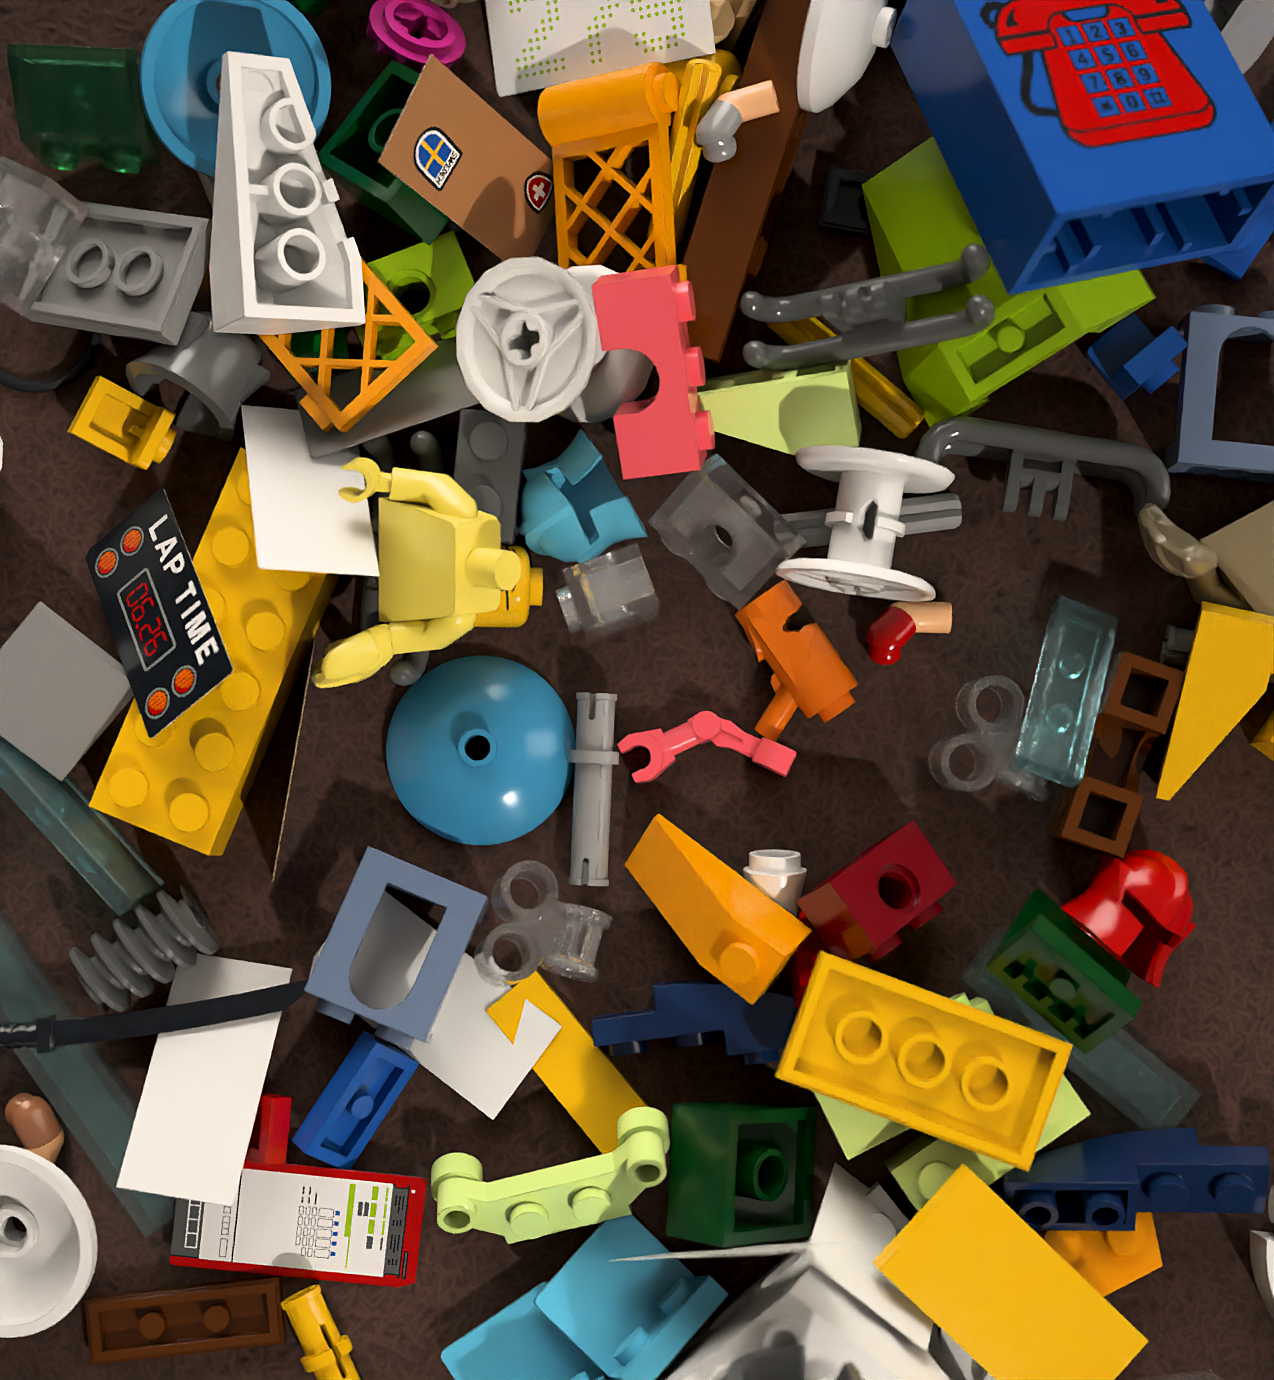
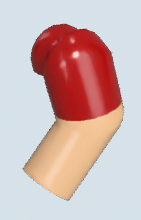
M897 601L892 603L868 627L865 640L869 644L867 648L869 658L880 665H891L901 658L900 648L915 633L949 634L952 625L951 602Z

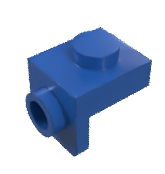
M1129 314L1086 350L1085 357L1121 400L1124 401L1141 386L1149 394L1153 393L1176 374L1180 368L1173 359L1188 346V343L1173 326L1155 338L1135 314Z

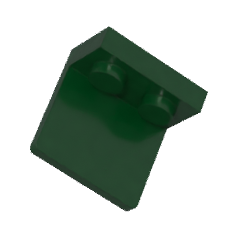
M1040 889L1034 890L1026 898L985 967L1085 1055L1134 1019L1142 1003L1139 998L1126 988L1132 972L1070 921L1060 909V906Z

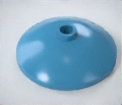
M176 0L165 9L152 26L145 40L139 64V89L146 117L161 143L179 161L191 169L215 178L220 92L217 89L216 81L222 71V55L227 51L289 59L316 132L313 144L318 138L325 124L331 99L329 64L322 43L312 25L287 0Z
M468 656L454 659L435 667L420 677L404 694L395 709L389 725L386 741V760L390 780L399 800L415 820L426 829L445 839L462 844L493 845L514 840L534 830L558 807L567 792L573 776L575 763H569V750H576V741L572 721L564 703L556 691L536 672L522 664L501 657ZM482 736L489 741L490 752L482 760H472L466 751L467 744L473 737Z

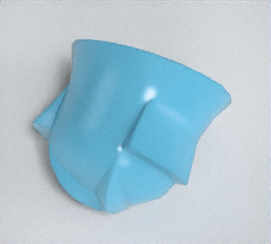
M582 429L579 430L572 443L558 458L536 468L522 470L527 482L521 491V517L518 523V531L521 535L525 536L527 546L535 553L551 556L566 563L578 562L582 569L586 571L591 563L610 545L627 539L648 536L643 522L636 514L629 498L624 496L602 460L603 456L595 447L591 438Z

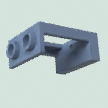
M1207 304L1198 306L1196 311H1190L1176 325L1177 332L1183 335V339L1188 343V346L1182 351L1175 441L1166 447L1165 468L1168 473L1274 483V446L1212 440L1218 361L1222 343L1225 339L1274 344V311L1261 312L1258 317L1234 315L1235 309L1226 305Z
M368 846L304 991L319 997L314 1008L315 1010L347 1024H351L355 1013L376 1021L379 1024L374 1033L375 1036L410 1050L414 1039L430 1043L433 1036L430 1032L477 924L481 925L490 900L483 894ZM387 886H390L446 911L414 985L405 1000L393 1008L378 1010L367 1007L357 999L351 989L350 972Z

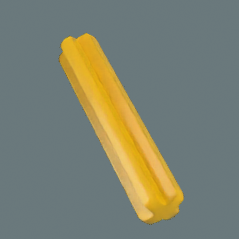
M692 58L686 64L678 98V111H675L669 137L676 247L683 238L703 154V146L696 142V127L716 100L722 75V68L719 64L700 58ZM653 214L651 215L647 232L648 238L654 231Z
M816 317L790 322H767L768 327L789 345L837 336ZM864 358L851 359L858 404L898 438L905 439L923 420L924 410Z

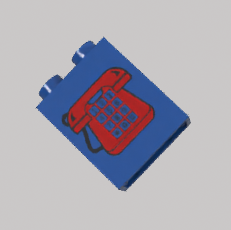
M907 0L891 36L890 45L1008 295L1234 251L1273 199L1274 132L1203 0Z

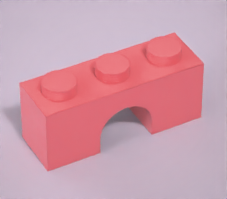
M678 265L600 276L591 287L602 352L617 349L637 350L645 354L654 363L660 381L657 394L645 400L622 403L613 415L623 480L700 470L707 457L706 450L715 448V433L710 410L700 411L697 386L705 385V366L701 347H690L687 322L695 321L696 318L691 282H680Z

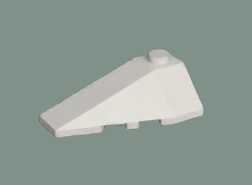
M230 51L222 55L209 264L213 332L278 335L359 326L366 323L361 256L354 237L347 239L334 203L340 198L333 179L326 180L313 145L316 132L291 62L287 58Z

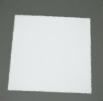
M835 1162L809 1243L850 1240L867 1241L809 1248L804 1258L927 1352L934 1321L872 1263L895 1236L870 1215L874 1212H881L865 1198L870 1189ZM894 1224L897 1236L901 1229Z

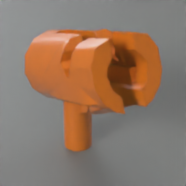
M786 580L779 582L734 614L742 625L758 662L760 663L765 659L774 672L771 676V684L776 695L754 728L762 736L776 742L797 708L800 709L806 719L818 713L823 722L826 723L856 702L849 691L859 684L816 622L809 623L803 626L802 629H788V623L792 615L798 612L803 604Z

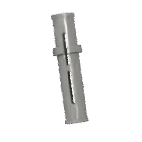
M576 693V699H578L576 750H569V763H575L571 863L568 884L609 886L608 858L613 764L619 765V752H613L615 701H617V694Z

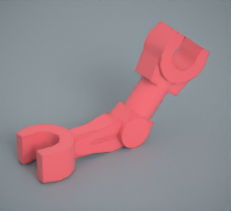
M711 711L699 712L688 719L687 722L664 733L660 728L629 734L617 744L622 754L636 747H644L650 751L651 760L649 765L631 774L637 784L653 781L676 761L675 755L709 741L719 748L732 749L751 758V761L785 778L797 755L796 751L764 737L759 739L742 731L730 720L719 718Z

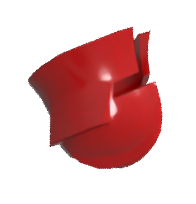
M1150 849L1132 850L1125 853L1123 858H1115L1108 854L1100 853L1087 889L1075 899L1060 906V909L1070 921L1089 935L1137 977L1159 989L1163 972L1171 953L1196 927L1191 922L1194 905L1185 869L1181 868L1169 856Z

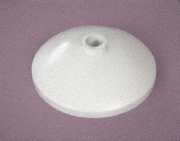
M811 0L801 44L797 75V96L801 109L819 113L832 106L862 77L877 46L882 48L888 47L897 17V10L888 7V0Z
M0 1145V1337L13 1338L32 1335L53 1326L77 1305L90 1285L97 1261V1235L95 1224L85 1199L66 1174L50 1161L33 1152L14 1146ZM12 1217L18 1218L25 1225L26 1232L18 1231L14 1227Z

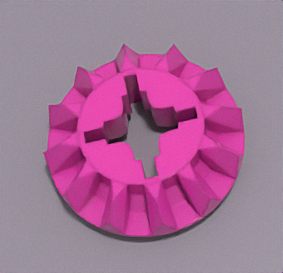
M377 0L370 9L366 35L377 42V53L391 55L397 59L398 63L413 66L419 74L422 73L430 54L448 69L452 64H459L466 46L464 33L458 23L436 4L428 0ZM416 31H420V39L411 36V34L414 35Z

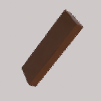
M274 1275L89 1296L85 1300L91 1366L285 1344L287 1341L285 1310L280 1305L284 1301L281 1276Z

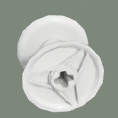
M540 257L510 258L487 270L466 295L456 324V357L467 388L486 410L510 422H540L558 414L572 422L600 423L613 417L622 403L633 402L642 393L654 365L650 358L633 349H617L602 352L591 285L600 276L616 274L617 272L602 265L572 266L565 270Z
M830 445L809 446L798 449L796 452L798 465L810 474L839 483L835 511L827 512L825 518V525L832 528L827 559L797 558L783 561L779 565L776 575L804 586L868 598L912 602L933 600L936 597L934 587L928 582L900 571L891 570L896 536L903 538L906 525L899 522L903 493H932L945 490L953 482L955 475L949 469L927 460L870 448Z

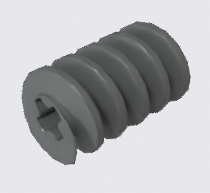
M180 886L183 898L179 901L174 900L163 890L156 893L161 911L156 916L141 904L134 907L139 925L134 930L119 918L112 921L117 939L114 943L111 944L99 933L95 932L90 938L95 953L94 956L89 958L77 947H72L68 950L72 966L80 983L101 1009L107 1012L109 1007L116 1011L122 1012L130 1008L132 1003L131 992L143 998L153 993V978L164 984L175 978L174 963L184 969L192 968L197 963L195 947L207 955L218 951L219 942L215 929L194 896L185 886Z

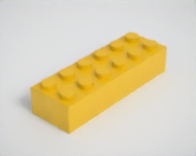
M241 447L192 560L232 663L233 672L154 738H149L134 697L88 805L91 808L208 856L223 855L340 576V573L258 568L246 449Z

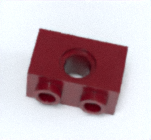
M912 820L875 842L796 902L832 955L850 962L865 955L868 961L873 963L903 942L897 931L906 924L913 931L938 915L943 908L937 900L956 886L957 882L917 824Z

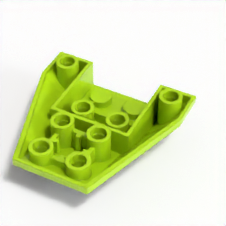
M933 136L862 184L881 277L961 259L963 249L970 244H979L986 249ZM989 255L990 268L979 280L953 289L905 298L907 322L965 310L968 300L975 295L988 297L995 309L993 322L986 329L974 335L897 350L903 382L916 404L924 410V418L929 427L931 428L933 424L949 417L971 414L990 402L987 395L1088 332L1100 333L1155 299L1156 297L1140 269L1008 295Z

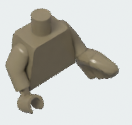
M1274 501L1199 541L1176 526L1156 504L1148 503L1140 510L1138 515L1140 535L1148 554L1162 569L1173 575L1184 577L1195 603L1201 605V601L1274 616Z

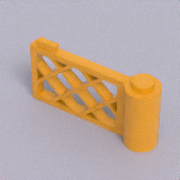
M650 62L547 87L540 94L537 112L539 125L545 139L552 146L558 265L565 270L572 266L603 265L618 243L635 258L626 272L678 265L680 282L687 281L686 266L676 263L668 128L673 123L675 111H678L681 85L676 75L669 72L660 62ZM649 145L650 167L638 185H636L621 169L635 148ZM612 153L609 159L604 156L605 154ZM591 158L602 170L583 196L575 189L573 161ZM615 180L631 195L614 221L611 222L596 206ZM642 206H644L653 214L654 231L643 247L640 248L624 233ZM590 217L605 231V234L587 259L578 250L577 234Z
M362 257L363 282L368 286L366 323L362 324L365 325L363 359H333L335 328L321 330L319 358L296 357L291 351L292 333L278 335L258 334L308 393L299 403L325 432H328L335 425L339 431L346 433L439 347ZM209 264L200 285L207 293H211ZM380 301L392 315H379ZM378 325L402 326L414 339L415 343L396 361L376 360ZM307 368H319L318 381ZM332 369L362 370L360 394L342 410L330 397ZM375 370L384 371L374 380Z

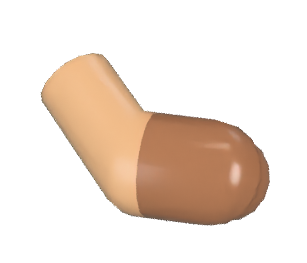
M29 1093L15 1095L9 1100L5 1108L7 1122L12 1125L25 1150L33 1152L55 1164L64 1144L65 1136L53 1109L40 1096H33Z

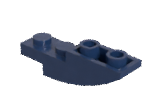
M679 980L653 982L655 1008L592 1016L591 1025L594 1047L608 1045L610 1056L648 1051L647 1040L672 1037L673 1047L708 1044L712 1042L711 1031L722 1030L727 1056L740 1055L741 1065H753L779 1060L778 1049L785 1048L799 1008L795 1007L793 995L768 989L751 1005L721 981Z
M1195 1128L1125 1132L1074 1143L1034 1157L1029 1172L1014 1167L1004 1174L1002 1200L1033 1230L1135 1231L1137 1212L1264 1213L1270 1161L1266 1146H1199Z

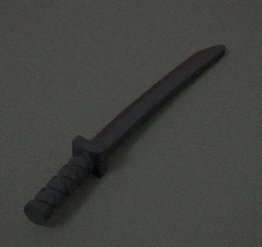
M309 979L234 995L130 1012L56 1020V1014L36 1017V1021L24 1024L14 1022L1 1025L0 1023V1049L6 1047L7 1049H18L27 1046V1048L37 1047V1054L51 1053L58 1050L57 1046L125 1039L191 1029L283 1011L306 993L304 989Z

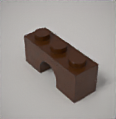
M1122 651L1107 659L1047 837L1097 855L1105 853L1115 858L1124 857L1144 798L1143 795L1138 794V785L1144 763L1155 740L1160 735L1166 733L1186 672L1126 651Z

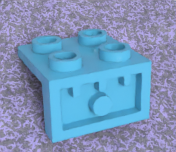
M633 1215L603 1221L535 1296L533 1303L610 1380H655L727 1297L728 1293L710 1275L694 1276L677 1258L609 1261L670 1252Z
M543 1281L445 1347L441 1353L442 1361L455 1380L610 1379L535 1307L533 1300L548 1281Z

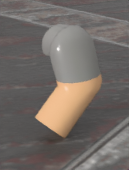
M772 80L724 93L714 101L696 127V142L703 146L702 152L708 161L713 163L722 162L735 155L737 144L733 134H735L742 122L780 112Z

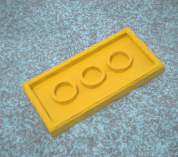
M819 951L775 1077L1029 1172L1073 1044Z
M963 1163L872 1262L996 1380H1115L1148 1343V1340Z

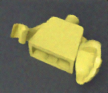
M366 457L356 458L341 467L344 470L359 471L366 479L365 490L356 487H343L338 490V494L344 500L361 502L375 492L390 493L389 497L379 498V622H389V624L376 625L356 635L328 644L325 648V657L319 658L316 666L312 668L311 681L317 687H337L362 681L371 677L382 666H385L394 654L438 650L447 647L473 629L477 613L495 611L500 604V590L509 591L517 585L521 576V562L518 555L513 551L501 550V524L497 517L477 510L476 501L448 475L394 467L392 474L382 473L379 466L373 460Z

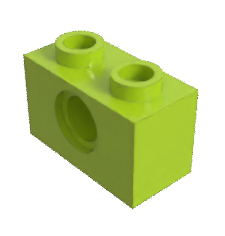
M454 230L437 236L430 246L421 242L367 263L398 300L405 292L415 289L422 290L430 296L427 306L422 311L411 314L429 336L439 332L442 339L456 337V324L466 295L475 283ZM363 282L364 307L366 314L368 286ZM380 301L379 315H392ZM365 325L354 326L364 349ZM378 325L376 357L380 355L382 360H396L415 341L402 326Z

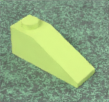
M851 360L800 370H756L706 378L705 385L697 386L700 411L710 410L715 432L796 456L798 449L809 446H859L862 425Z

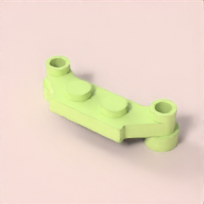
M652 1107L630 1109L623 1113L617 1121L618 1147L613 1152L492 1182H483V1168L475 1157L465 1153L443 1155L434 1162L431 1168V1194L437 1202V1223L441 1229L450 1233H463L474 1228L502 1235L505 1237L507 1244H512L632 1215L631 1203L646 1187L656 1186L666 1177L665 1154L670 1147L668 1119L663 1112Z

